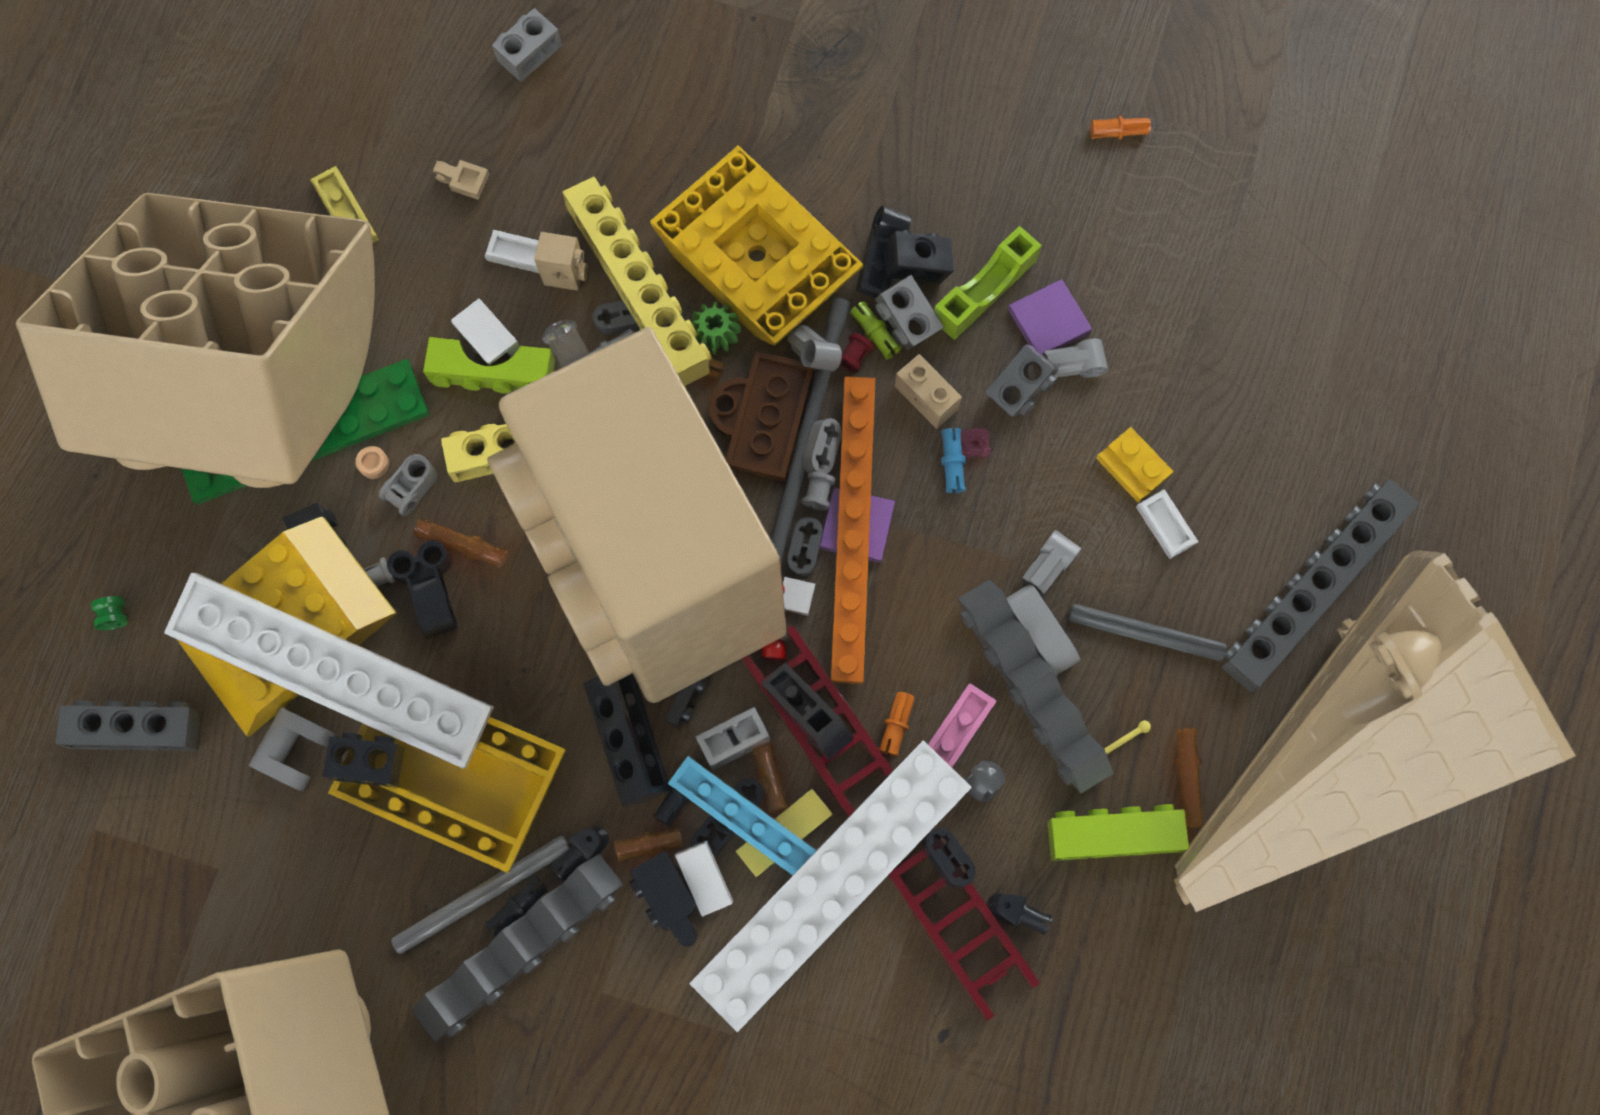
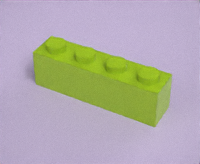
M1173 804L1153 806L1154 811L1141 812L1140 806L1121 808L1120 814H1108V809L1088 810V816H1075V811L1055 812V818L1047 821L1051 861L1189 850L1184 809L1174 810Z

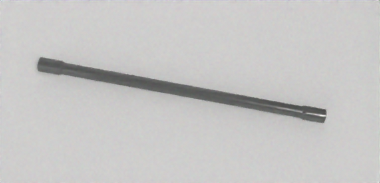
M843 298L833 299L827 320L825 341L834 344L839 343L850 307L848 300ZM816 369L773 529L771 541L780 557V564L805 473L802 463L803 454L811 427L819 420L831 371Z

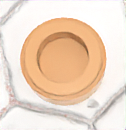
M369 446L358 453L356 467L363 476L376 479L387 472L389 459L382 449Z

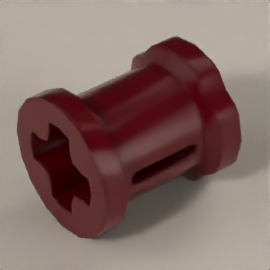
M853 332L848 338L849 343L842 352L840 366L851 373L857 374L861 369V362L867 353L872 352L874 345L866 337Z

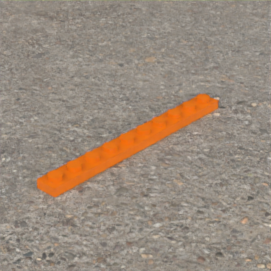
M845 377L831 670V681L833 683L863 684L875 403V378Z

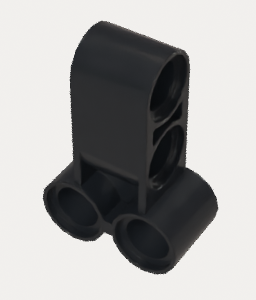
M435 540L424 542L419 547L417 556H413L408 551L399 550L392 553L387 561L389 573L402 584L408 585L417 619L426 640L458 629L442 575L450 569L452 556L443 544ZM436 551L442 552L441 559L437 563H429V556ZM410 561V570L404 574H399V566L403 562Z

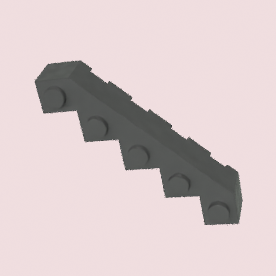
M988 580L957 598L962 609L959 612L962 622L968 629L971 628L984 648L983 654L991 667H996L1009 687L1007 691L1016 706H1021L1034 727L1032 731L1037 741L1042 746L1045 744L1059 767L1057 771L1066 785L1072 784L1080 793H1083L1114 774L1106 751L1088 734L1080 710L1063 694L1054 670L1038 655L1029 631L1014 618L1005 593L991 580Z
M596 855L577 867L562 885L541 897L525 916L501 930L486 948L464 961L449 979L424 994L411 1011L434 1042H437L446 1035L450 1039L467 1026L465 1021L485 1004L489 1007L497 1002L505 994L503 989L523 972L528 975L543 962L541 957L560 941L566 943L580 932L578 926L600 909L603 912L617 901L615 894L624 884L601 855Z

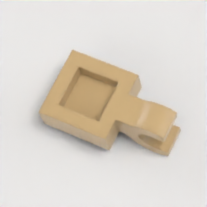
M462 160L459 161L457 167L437 161L433 169V173L437 174L435 179L443 183H450L451 191L479 200L489 177L488 169Z

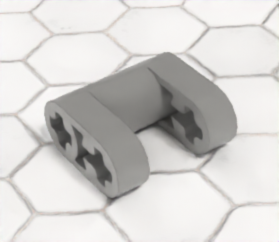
M280 707L248 766L304 792L311 777L283 763L299 735L328 748L329 739L334 737L335 733Z

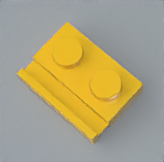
M1132 427L1127 429L1096 457L1138 503L1174 472Z

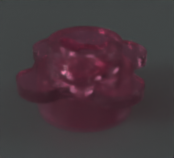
M985 428L962 430V455L966 456V459H970L972 456L989 457L992 452L988 445L990 432ZM974 441L978 442L977 446L973 445Z

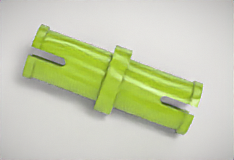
M865 301L858 303L864 315L859 312L856 306L853 307L850 315L855 318L865 331L864 336L874 342L884 355V358L887 360L893 358L894 356L887 346H890L897 355L901 350L900 344L887 331V324L875 316Z

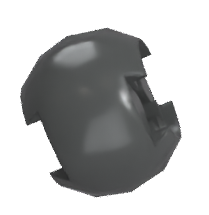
M988 760L981 761L970 771L972 774L964 778L972 787L968 791L969 795L981 802L989 801L999 792L998 788L1006 784L1005 774L1001 767Z

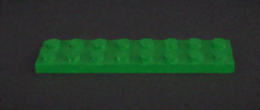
M408 358L361 376L352 400L311 461L430 416ZM182 469L192 502L196 505L247 486L241 484L233 476Z

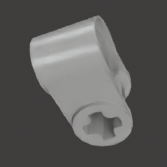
M414 454L409 456L394 475L384 483L380 489L379 498L382 501L388 500L397 507L399 514L402 516H408L416 509L424 495L435 484L438 475L436 468L422 455ZM425 466L424 474L421 477L415 478V471L419 467Z

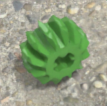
M716 301L712 304L713 308H708L705 304H702V313L693 311L692 318L694 322H691L697 334L695 337L697 342L700 344L704 343L707 348L711 347L712 354L714 355L719 347L727 352L729 350L728 343L736 344L738 342L736 334L741 332V325L737 323L739 320L737 313H730V306L728 304L719 309L718 302Z

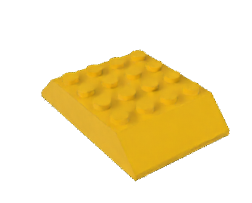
M319 517L283 531L221 583L358 646L397 614L324 517ZM177 639L247 737H250L278 713L280 707L285 708L299 696V694Z
M489 717L468 767L465 769L395 738V744L404 748L398 788L334 781L328 794L509 873L566 749ZM362 724L358 734L362 735V740L374 741L375 736L394 738L366 724ZM353 749L349 750L343 765H348L353 761ZM381 753L376 757V769H381L386 765L388 760L386 753Z

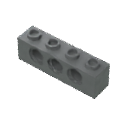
M75 700L73 706L60 705L55 744L68 749L197 751L201 712L190 708V703L170 702L169 707H158L156 702L139 701L137 707L126 706V703L121 701H106L105 706H94L92 701ZM101 718L100 728L94 731V722ZM133 718L134 725L131 730L126 732L125 725L128 720ZM165 718L166 726L158 733L157 725Z

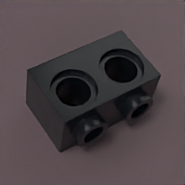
M342 732L341 738L330 737L323 777L331 781L398 788L404 748L395 744V738L375 736L374 741L362 740V735ZM353 749V761L348 765H343V754L347 750ZM381 753H386L388 756L386 765L381 769H376V757Z

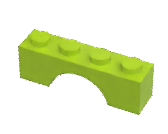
M1018 226L997 247L993 256L975 277L961 287H954L935 306L934 312L944 327L942 330L953 340H956L1037 262L1042 245L1021 226Z
M429 337L423 372L430 383L438 387L447 388L451 384L461 385L465 389L474 391L480 390V388H492V390L498 393H510L511 390L516 391L553 373L555 358L551 349L520 346L513 357L506 362L495 366H484L471 361L467 357L460 340Z

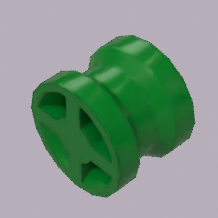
M108 596L91 602V610L96 613V618L93 621L94 629L101 631L114 630L128 624L127 616L123 614L122 610L125 607L123 597Z

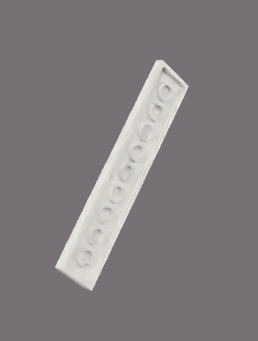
M198 573L190 574L164 634L463 769L468 767L494 706Z
M923 740L689 984L738 1032L972 787Z

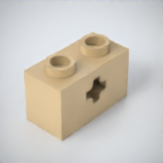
M540 232L534 261L543 284L579 291L581 280L585 281L587 278L588 263L584 261V250L580 249L577 237Z
M920 354L896 373L895 387L936 429L959 410L962 396Z

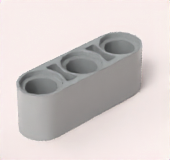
M1028 584L1007 597L1014 618L1029 631L1038 655L1054 670L1056 676L1080 662L1077 650L1033 585Z

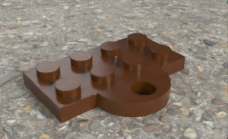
M755 351L748 379L733 378L723 382L715 389L709 402L710 418L717 431L731 439L725 460L732 470L785 482L815 368L805 367L798 360ZM722 399H729L734 403V406L730 411L722 412L717 409V403Z

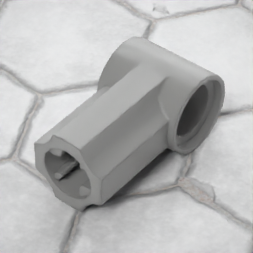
M799 325L798 328L790 332L787 341L791 344V349L801 357L803 366L827 371H835L839 367L842 352L838 344L825 341L808 326Z
M1087 339L1077 343L1074 347L1046 350L1043 354L1046 359L1059 369L1054 375L1056 378L1077 374L1090 378L1100 376L1108 371L1101 339Z
M1055 530L1039 552L1040 555L1026 571L1021 581L1026 586L1028 584L1033 585L1038 593L1044 596L1062 570L1066 571L1082 548Z

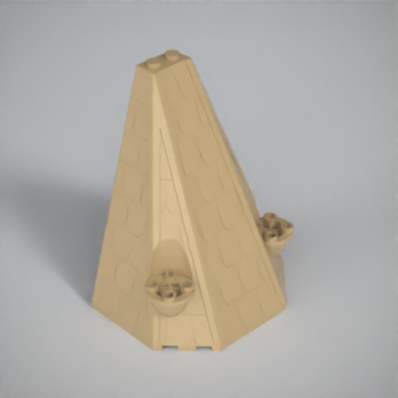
M1415 550L1404 556L1359 618L1355 621L1348 618L1341 622L1342 627L1338 628L1337 632L1342 641L1190 843L1189 850L1184 851L1175 863L1178 877L1174 879L1177 892L1185 905L1191 903L1195 911L1198 912L1576 756L1500 622L1492 612L1487 613L1482 606L1476 608L1473 603L1480 600L1479 595L1465 578H1458L1452 567V561L1445 553Z

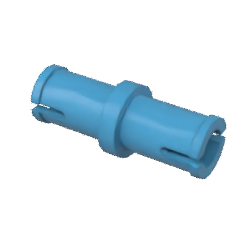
M947 428L941 431L944 454L941 458V465L945 467L946 492L952 493L954 490L955 493L966 491L963 465L966 464V456L962 455L961 429L955 428L954 432H952V428Z

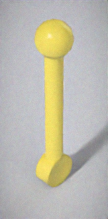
M1145 720L1141 721L1136 729L1104 748L1106 754H1109L1138 734L1149 732L1151 724Z

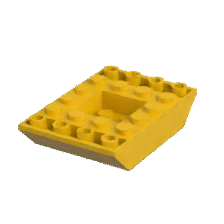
M739 145L650 221V224L672 256L723 306L728 304L730 306V313L736 312L739 318L738 321L752 335L774 346L862 269L864 265ZM755 250H760L766 256L761 261H753L749 258V255Z

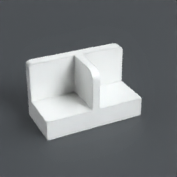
M479 298L451 320L456 329L469 342L473 351L478 353L488 365L494 363L505 353L513 357L520 347L517 340Z

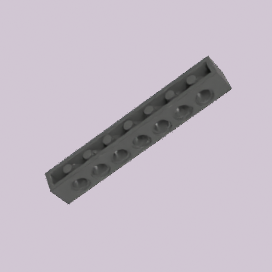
M1388 479L1382 486L1375 483L1363 496L1367 500L1363 507L1359 508L1356 505L1343 520L1348 524L1342 530L1336 528L1325 539L1324 542L1328 545L1322 553L1316 550L1304 563L1308 567L1304 574L1301 576L1296 573L1284 587L1289 591L1281 599L1279 596H1276L1264 609L1268 612V615L1262 621L1256 618L1245 630L1244 633L1248 636L1242 644L1236 641L1224 655L1228 660L1221 668L1250 693L1258 689L1420 504L1391 479ZM1372 510L1378 511L1383 521L1375 519L1372 515ZM1352 532L1361 535L1363 544L1353 539ZM1332 554L1340 556L1344 566L1335 564ZM1312 577L1321 579L1324 589L1317 588L1313 584ZM1293 599L1299 600L1303 604L1304 612H1299L1293 607ZM1272 622L1282 625L1284 635H1278L1273 631ZM1252 645L1262 648L1264 651L1263 659L1253 655Z

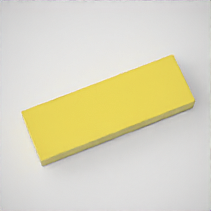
M337 166L310 179L330 216L359 219L368 222ZM370 225L372 242L374 243L379 239Z
M811 789L775 818V820L803 840L833 814L815 791ZM748 842L736 850V853L756 878L775 863Z

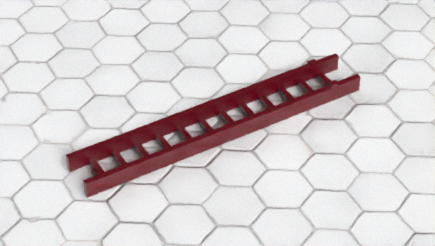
M792 625L786 629L787 636L800 654L787 662V664L792 669H795L802 663H807L809 669L818 679L817 682L809 687L815 693L824 688L836 705L833 711L838 716L842 715L855 733L852 736L854 740L832 759L828 760L824 755L820 758L817 756L807 741V737L761 685V682L768 676L764 678L751 657L747 655L742 659V662L841 809L849 818L855 810L843 793L877 769H880L885 778L893 772V769ZM858 742H861L873 759V762L837 785L825 765ZM934 836L935 843L932 845L935 851L941 849L949 857L943 847L945 844L941 839L938 840ZM922 849L889 873L888 878L983 1018L988 1021L995 1015L978 992L981 987L987 983L989 986L1008 974L1006 970L1012 965H1015L1030 988L1036 987L1040 982L971 883L962 888L969 900L933 925L919 903L947 885L943 878H940L914 897L900 877L904 872L927 857L924 849ZM950 859V862L955 867V871L952 873L955 879L961 877L965 880L962 869L957 867ZM975 907L989 928L952 954L938 932ZM995 936L1009 957L974 982H971L958 961Z

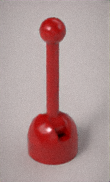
M778 639L763 647L761 659L786 661L787 647L784 641Z

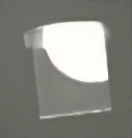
M562 320L552 323L542 336L545 345L548 344L562 368L590 354L576 330L577 324L575 320Z

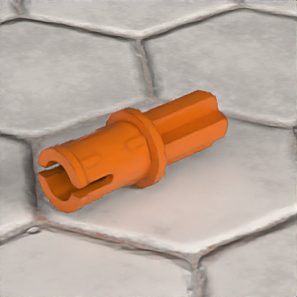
M1120 115L1114 119H1092L1090 123L1091 139L1117 137L1118 140H1121L1123 136L1147 135L1151 130L1149 118L1123 119Z
M898 692L896 694L889 719H885L884 723L887 726L879 747L880 752L888 756L890 753L891 757L898 758L904 733L909 731L907 723L915 700L914 696L909 693Z

